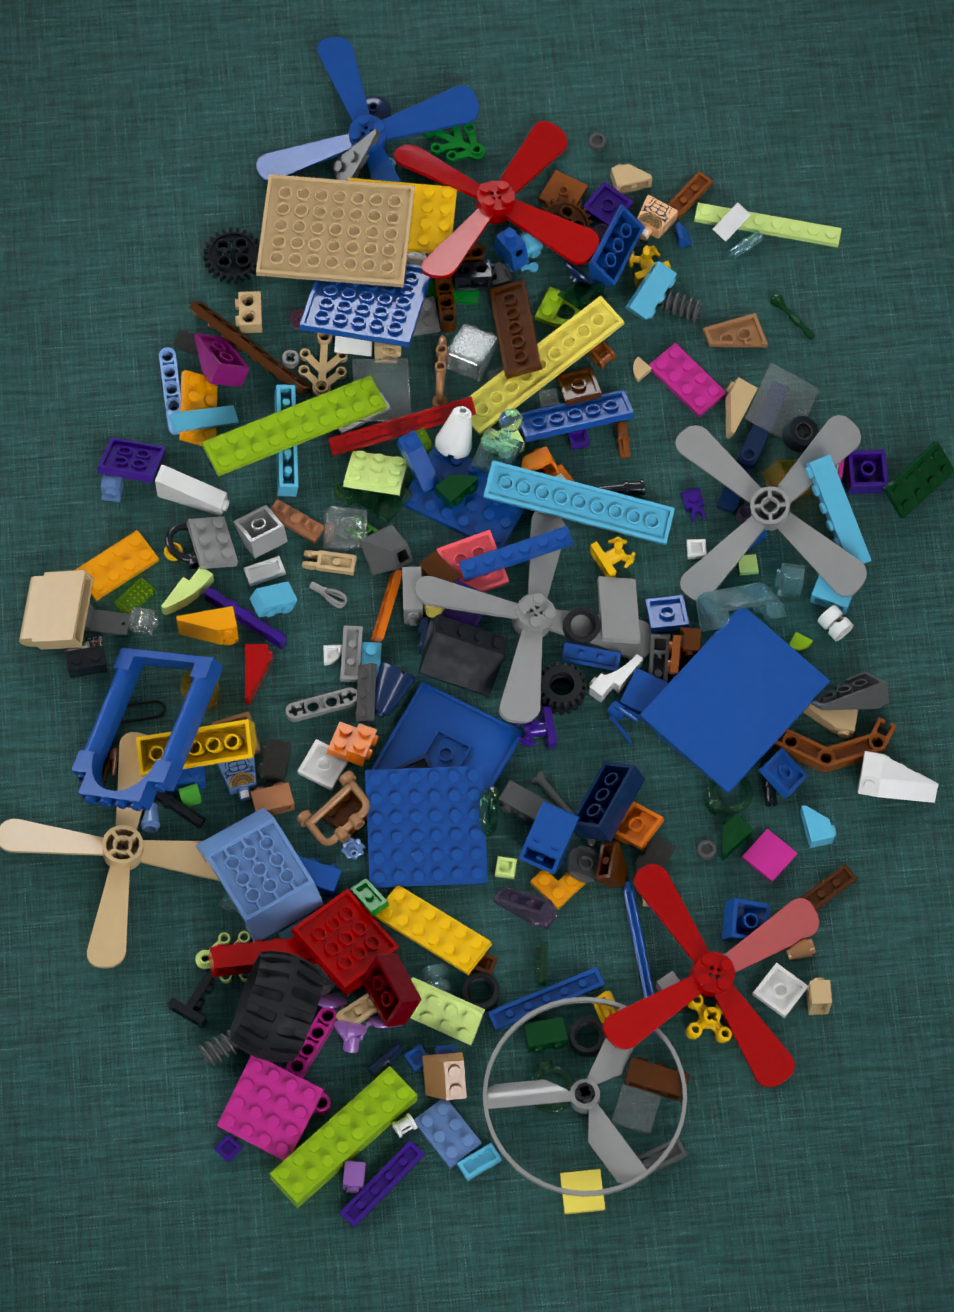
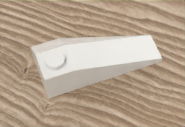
M865 751L858 784V794L935 803L938 788L937 782L918 772L916 773L905 765L890 759L885 754Z

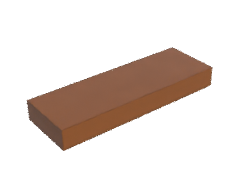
M698 171L667 204L678 210L677 220L713 185V180L701 171Z

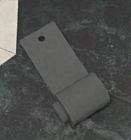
M89 602L84 631L127 636L132 614L95 610Z

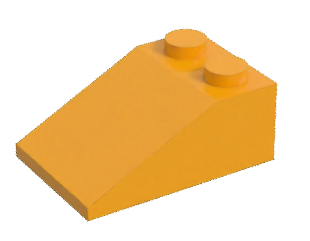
M233 606L176 616L179 635L218 645H233L235 642H239Z

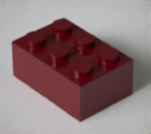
M397 953L376 955L361 979L386 1027L406 1025L422 1000Z

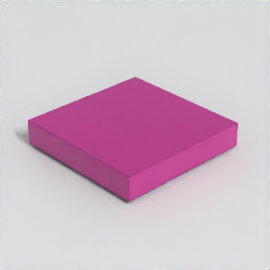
M766 829L742 856V859L773 883L797 856V852L769 829Z

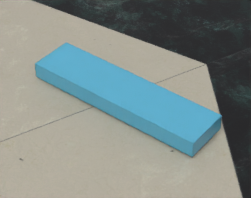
M234 405L176 412L168 415L174 433L230 426L239 423Z

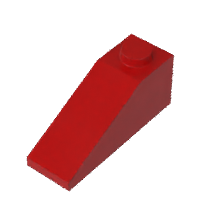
M245 644L246 705L251 704L269 670V662H273V651H269L268 644Z

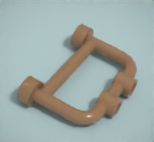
M444 335L439 337V343L436 347L437 362L435 364V373L437 375L436 395L432 400L433 407L447 403V398L444 396L446 360L450 357V348L447 346L446 336Z
M347 771L341 775L339 781L344 787L314 815L309 810H305L297 816L298 823L302 827L307 826L322 845L330 846L339 840L342 843L346 842L351 836L348 832L353 827L360 829L365 824L363 818L369 812L370 801L356 784V776L352 771ZM352 790L362 802L361 810L358 813L352 814L345 825L338 827L332 837H324L315 824Z

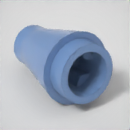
M152 803L150 811L145 810L141 821L142 830L146 833H155L160 827L158 805L156 803Z

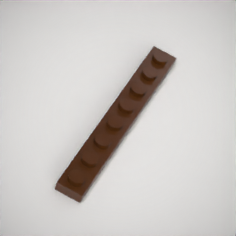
M201 301L192 302L189 308L194 311L196 317L207 321V325L210 328L218 330L222 333L221 336L235 343L237 349L248 353L251 360L259 362L263 365L264 370L275 374L278 381L287 385H295V394L302 395L310 392L311 386Z

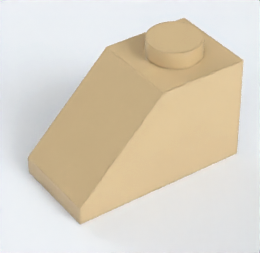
M619 164L611 168L610 177L613 187L622 194L651 187L652 176L630 164Z

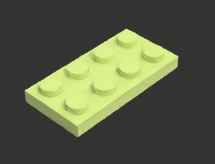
M412 977L411 981L422 1000L410 1018L472 1045L485 1009Z

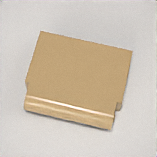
M86 570L45 572L44 576L31 577L19 643L24 646L38 647L40 650L81 648L94 578Z

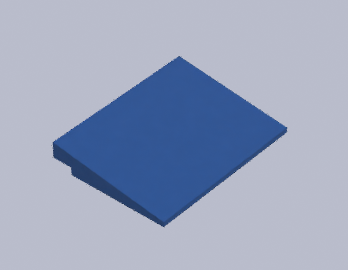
M741 605L640 714V719L654 730L659 738L729 794L807 709L811 701L816 699L828 686L830 680L746 607Z

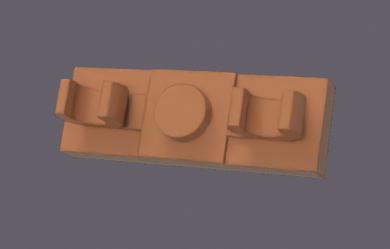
M279 499L270 508L285 527L314 544L325 530V526Z

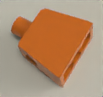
M547 447L536 448L522 459L521 468L551 476L561 473Z

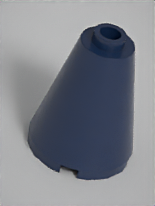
M384 662L381 663L376 680L374 715L381 718L389 716L415 682L416 677L407 671L406 673L401 671L396 666Z

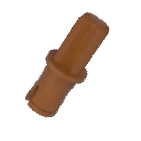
M618 422L615 426L619 455L622 459L630 458L629 442L631 438L628 437L627 422Z

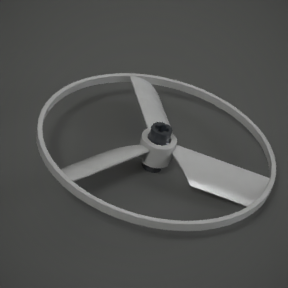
M573 997L545 1004L526 1014L505 1033L491 1055L484 1078L483 1107L485 1119L492 1139L500 1153L515 1170L531 1182L553 1192L570 1196L607 1195L624 1190L646 1178L659 1167L672 1151L679 1138L686 1114L687 1086L685 1075L674 1047L663 1032L657 1028L654 1032L665 1043L677 1065L682 1084L683 1103L680 1122L670 1145L662 1156L648 1169L644 1167L599 1106L600 1090L597 1085L622 1075L634 1047L628 1050H621L614 1047L605 1038L587 1079L575 1082L570 1091L547 1080L494 1084L488 1088L490 1072L501 1047L517 1028L537 1014L554 1007L573 1003L602 1004L619 1010L628 1007L602 998ZM570 1102L572 1108L578 1113L588 1114L589 1112L588 1143L616 1181L623 1184L608 1189L579 1191L556 1187L539 1180L522 1169L505 1151L495 1134L488 1109Z

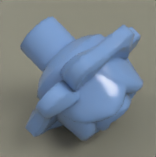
M351 837L348 841L342 843L343 848L341 851L346 855V858L350 859L352 857L357 859L358 856L364 854L363 849L365 845L361 843L359 838L354 840Z

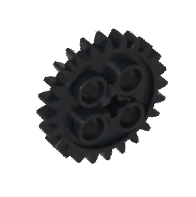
M229 228V232L226 233L222 229L221 235L216 232V238L210 237L211 243L206 242L203 259L205 261V268H208L209 274L213 273L214 279L220 276V282L227 279V284L231 280H234V283L237 284V279L244 282V277L251 279L250 273L256 275L260 244H258L257 238L253 239L252 233L247 235L246 230L240 233L239 228L235 232H233L232 228ZM231 242L234 243L236 261L235 270L232 268L230 247Z

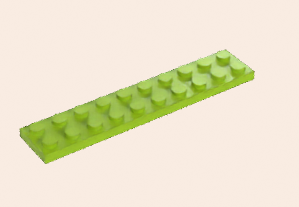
M371 375L203 441L202 446L219 477L386 410L387 405Z

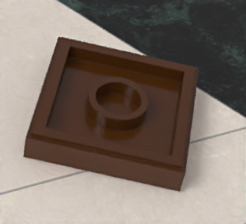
M592 367L559 374L556 377L566 406L602 398V393Z

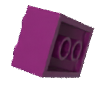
M195 333L194 339L202 372L208 379V382L213 385L241 387L250 368L231 343L220 336Z

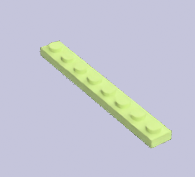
M698 203L694 222L716 226L731 208ZM749 212L751 214L749 218L737 229L838 247L842 228Z

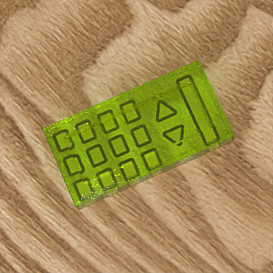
M141 577L114 604L123 613L132 614L155 593V589Z

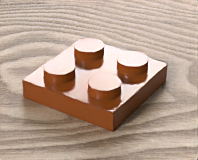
M673 635V641H669L671 660L668 659L667 671L668 677H671V680L681 671V635Z

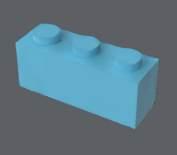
M660 261L654 262L625 308L642 320L651 319L656 312V309H654L656 305L660 304L666 297L665 292L667 288H671L674 285L677 273Z

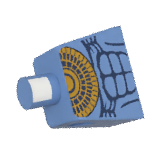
M251 758L218 764L219 772L229 794L238 793L241 802L249 801L251 799L250 790L257 788L255 759Z

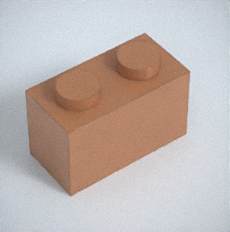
M277 782L267 788L258 787L251 792L255 812L264 807L273 816L295 810L288 782Z

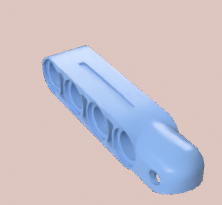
M166 347L160 351L159 360L167 425L172 435H180V432H173L168 416L171 413L180 412L181 392L175 351L172 348ZM168 357H169V358H172V359L169 360V361L164 360L165 358H168ZM168 374L174 375L172 377H167ZM172 390H173V391H176V392L173 393V394H169V393H168L169 391H172ZM173 407H177V408H178L177 410H174V411H173V410H170V409L173 408Z

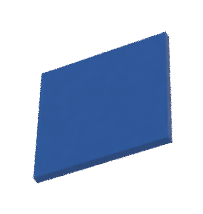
M422 681L371 770L393 769L424 753L427 754L433 767L483 765L485 804L520 742L518 737H523L524 731Z

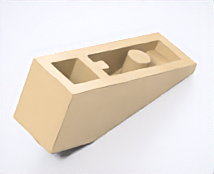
M739 377L735 382L731 381L726 389L729 392L725 398L727 439H730L735 433L758 389Z
M810 704L803 712L831 733L841 738L853 737L858 709L820 710Z

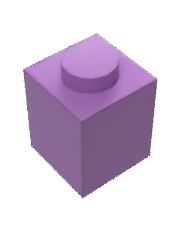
M345 1161L343 1189L347 1190V1192L359 1193L364 1188L366 1162Z

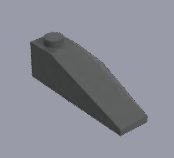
M867 671L846 679V684L842 686L838 684L834 687L835 690L833 692H825L811 701V704L820 710L879 709L882 705L890 703L887 682Z

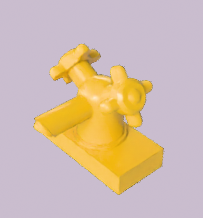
M646 245L640 256H634L635 251H632L628 259L630 267H633V263H639L642 269L634 274L636 288L639 287L654 264L652 257H660L661 255L655 246L649 247ZM668 260L662 262L664 265L671 269V265Z
M621 537L608 540L609 544H614V548L607 552L602 550L597 541L591 544L590 554L605 577H616V570L613 565L621 560L626 562L625 568H628L634 562L635 553L632 552L631 555L625 554L622 547L623 544H627V540H623Z

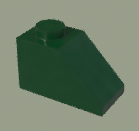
M738 814L734 817L729 816L722 823L721 859L723 861L752 837L753 829Z

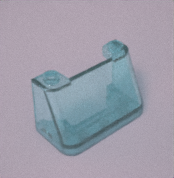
M764 582L703 592L696 599L702 631L725 627L729 623L728 611L753 607L754 612L763 614L765 620L786 617L783 603L768 584Z

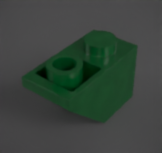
M448 475L435 486V495L451 510L454 506H459L468 494L472 495L478 489V478L476 476Z

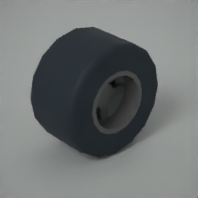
M796 416L783 428V441L792 451L803 452L819 433V429L815 421L810 417Z

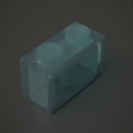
M782 563L781 569H777V576L775 578L774 588H778L777 595L800 598L804 582L805 565Z

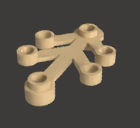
M322 333L317 334V340L321 344L319 362L311 355L309 349L304 348L300 351V359L307 361L319 373V377L316 378L310 372L307 365L299 367L300 377L307 378L313 384L312 390L316 396L331 391L333 383L347 376L346 368L338 367L336 372L326 379V373L337 364L346 362L348 354L337 353L334 358L327 362L328 344L332 342V335ZM303 353H308V354H309V355L306 356V357H305V356H302ZM343 371L344 374L339 375L338 372Z

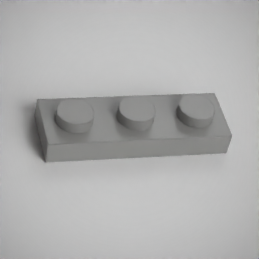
M344 626L340 682H358L357 673L358 665H361L363 626Z

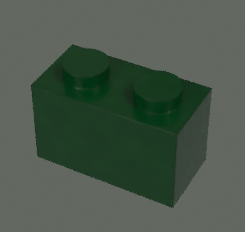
M563 1017L524 1024L523 1030L528 1052L542 1053L548 1048L558 1050L564 1048V1045L568 1043Z

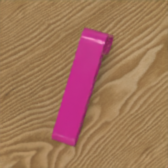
M323 1007L311 1024L297 1058L293 1062H288L285 1067L286 1070L302 1078L305 1077L334 1029L333 1024L337 1021V1012L334 1008ZM326 1014H330L333 1016V1019L325 1021L323 1017ZM321 1031L323 1035L320 1038H316L313 1036V1033ZM305 1048L313 1050L309 1055L304 1054L302 1051ZM299 1064L303 1068L301 1071L296 1072L292 1070V1067ZM325 1093L322 1094L319 1101H325L327 1103L326 1107L319 1108L316 1106L314 1111L315 1114L320 1116L328 1114L331 1109L330 1098Z

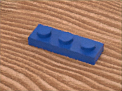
M565 641L561 661L616 671L619 669L622 652Z

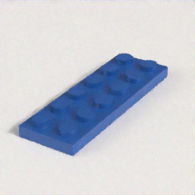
M620 390L602 394V398L566 406L565 403L517 413L516 418L525 442L632 419L634 418V412L625 391Z

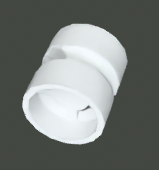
M833 605L819 617L817 622L825 630H829L828 634L835 641H839L850 632L854 625L847 617H842L843 613L836 605Z

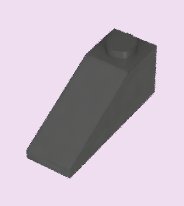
M652 633L649 674L668 682L667 662L668 659L670 660L669 641H672V634Z

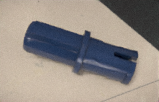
M394 1043L383 1055H379L380 1058L368 1068V1071L377 1078L388 1066H392L391 1063L403 1052V1048L399 1044Z

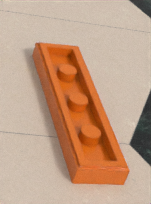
M397 569L390 574L371 642L379 643L384 639L402 578V570Z

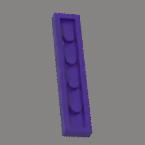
M208 587L204 592L205 600L218 609L233 606L236 621L276 647L283 650L287 645L286 635L282 631L274 630L263 619H257L250 610H243L236 601L226 599L219 590H213Z
M409 1141L339 1212L340 1215L355 1228L425 1154Z

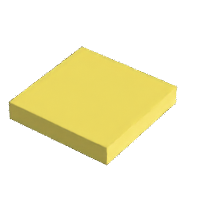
M600 1169L560 1173L561 1188L579 1191L603 1189ZM562 1194L564 1214L605 1210L604 1195L580 1197Z

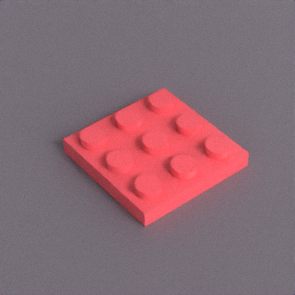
M491 530L437 548L438 554L460 575L458 580L473 588L486 592L510 583L505 568L468 581L464 579L459 564L460 561L497 549Z

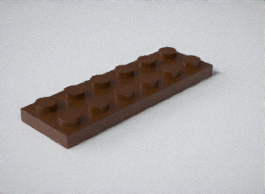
M525 280L489 289L506 379L543 370Z

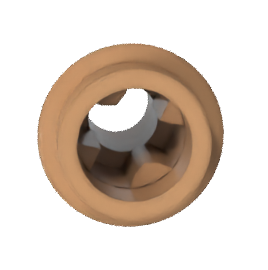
M805 938L787 948L786 952L789 960L812 957L816 950L812 939Z

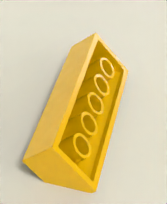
M246 719L199 727L183 769L254 758L257 743L255 723ZM171 732L136 737L140 776L147 775L155 761L161 760Z

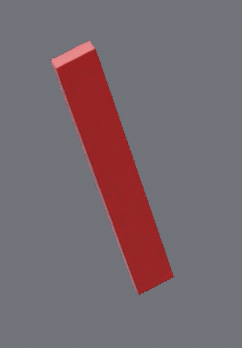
M472 396L330 437L328 441L332 455L336 456L401 437L414 430L418 432L445 424L454 408L459 406L468 408L472 416L476 415Z

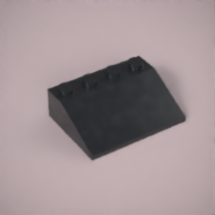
M438 614L429 621L419 674L489 697L505 655L508 638Z

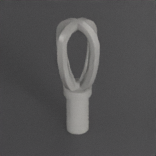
M311 582L309 588L320 593L333 606L342 608L346 605L347 596L343 592L336 589H328L315 582ZM328 594L334 595L342 599L343 602L337 601Z

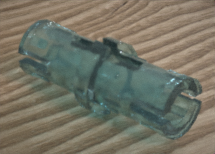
M757 230L746 239H741L739 244L728 250L730 257L736 260L743 253L750 252L752 247L764 240L763 235Z

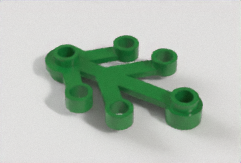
M472 123L465 124L464 133L468 135L470 144L463 140L459 126L451 127L454 136L442 130L422 133L427 138L437 136L449 142L442 145L439 143L431 145V153L433 155H439L441 152L448 151L447 161L449 163H454L457 160L468 157L474 161H479L485 156V147L477 143L474 133L475 126ZM461 148V149H463V150H465V151H462V152H458V153H457V152H455V151H453V150H454V149Z

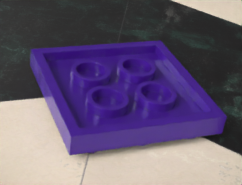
M111 437L98 465L97 473L153 483L166 454V447Z

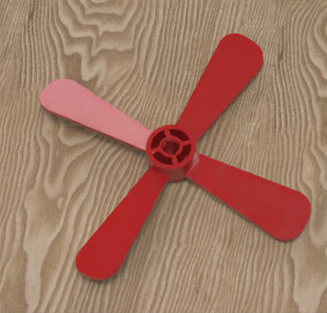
M540 121L535 124L499 181H490L481 185L418 146L403 145L396 149L394 160L399 165L476 199V211L423 261L421 271L424 275L436 279L451 276L456 272L489 223L501 224L508 220L572 264L583 265L592 259L599 246V237L594 230L515 200V195L565 151L567 137L560 128L548 121Z
M649 864L641 868L634 877L636 890L694 964L691 967L688 978L609 1015L603 1023L605 1037L618 1049H631L700 994L704 997L715 998L755 1080L764 1087L780 1085L793 1074L795 1069L793 1057L732 983L736 972L791 947L805 938L811 937L819 927V918L814 906L805 898L794 899L726 954L709 952L667 871L658 864Z

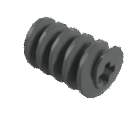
M671 288L663 300L661 309L664 306L666 312L672 309L673 315H676L679 311V317L682 318L686 314V320H690L692 317V321L695 323L702 309L700 300L698 299L696 303H693V297H691L687 301V294L680 298V292L678 291L673 295V289Z
M228 1029L226 1031L227 1037L221 1033L219 1035L220 1041L213 1037V1045L206 1041V1048L202 1045L198 1046L207 1065L210 1062L215 1066L216 1058L223 1062L222 1055L230 1058L229 1051H232L235 1055L237 1054L236 1047L238 1046L229 1037L231 1030Z

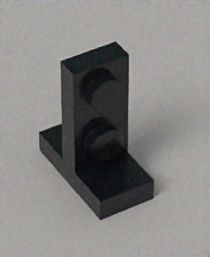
M207 972L186 1005L172 997L168 1003L169 1010L203 1029L207 1023L206 1017L196 1010L199 1011L205 1002L203 999L207 993L211 994L215 987L214 977Z

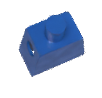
M508 227L495 236L493 250L513 272L529 263L526 244L514 229Z

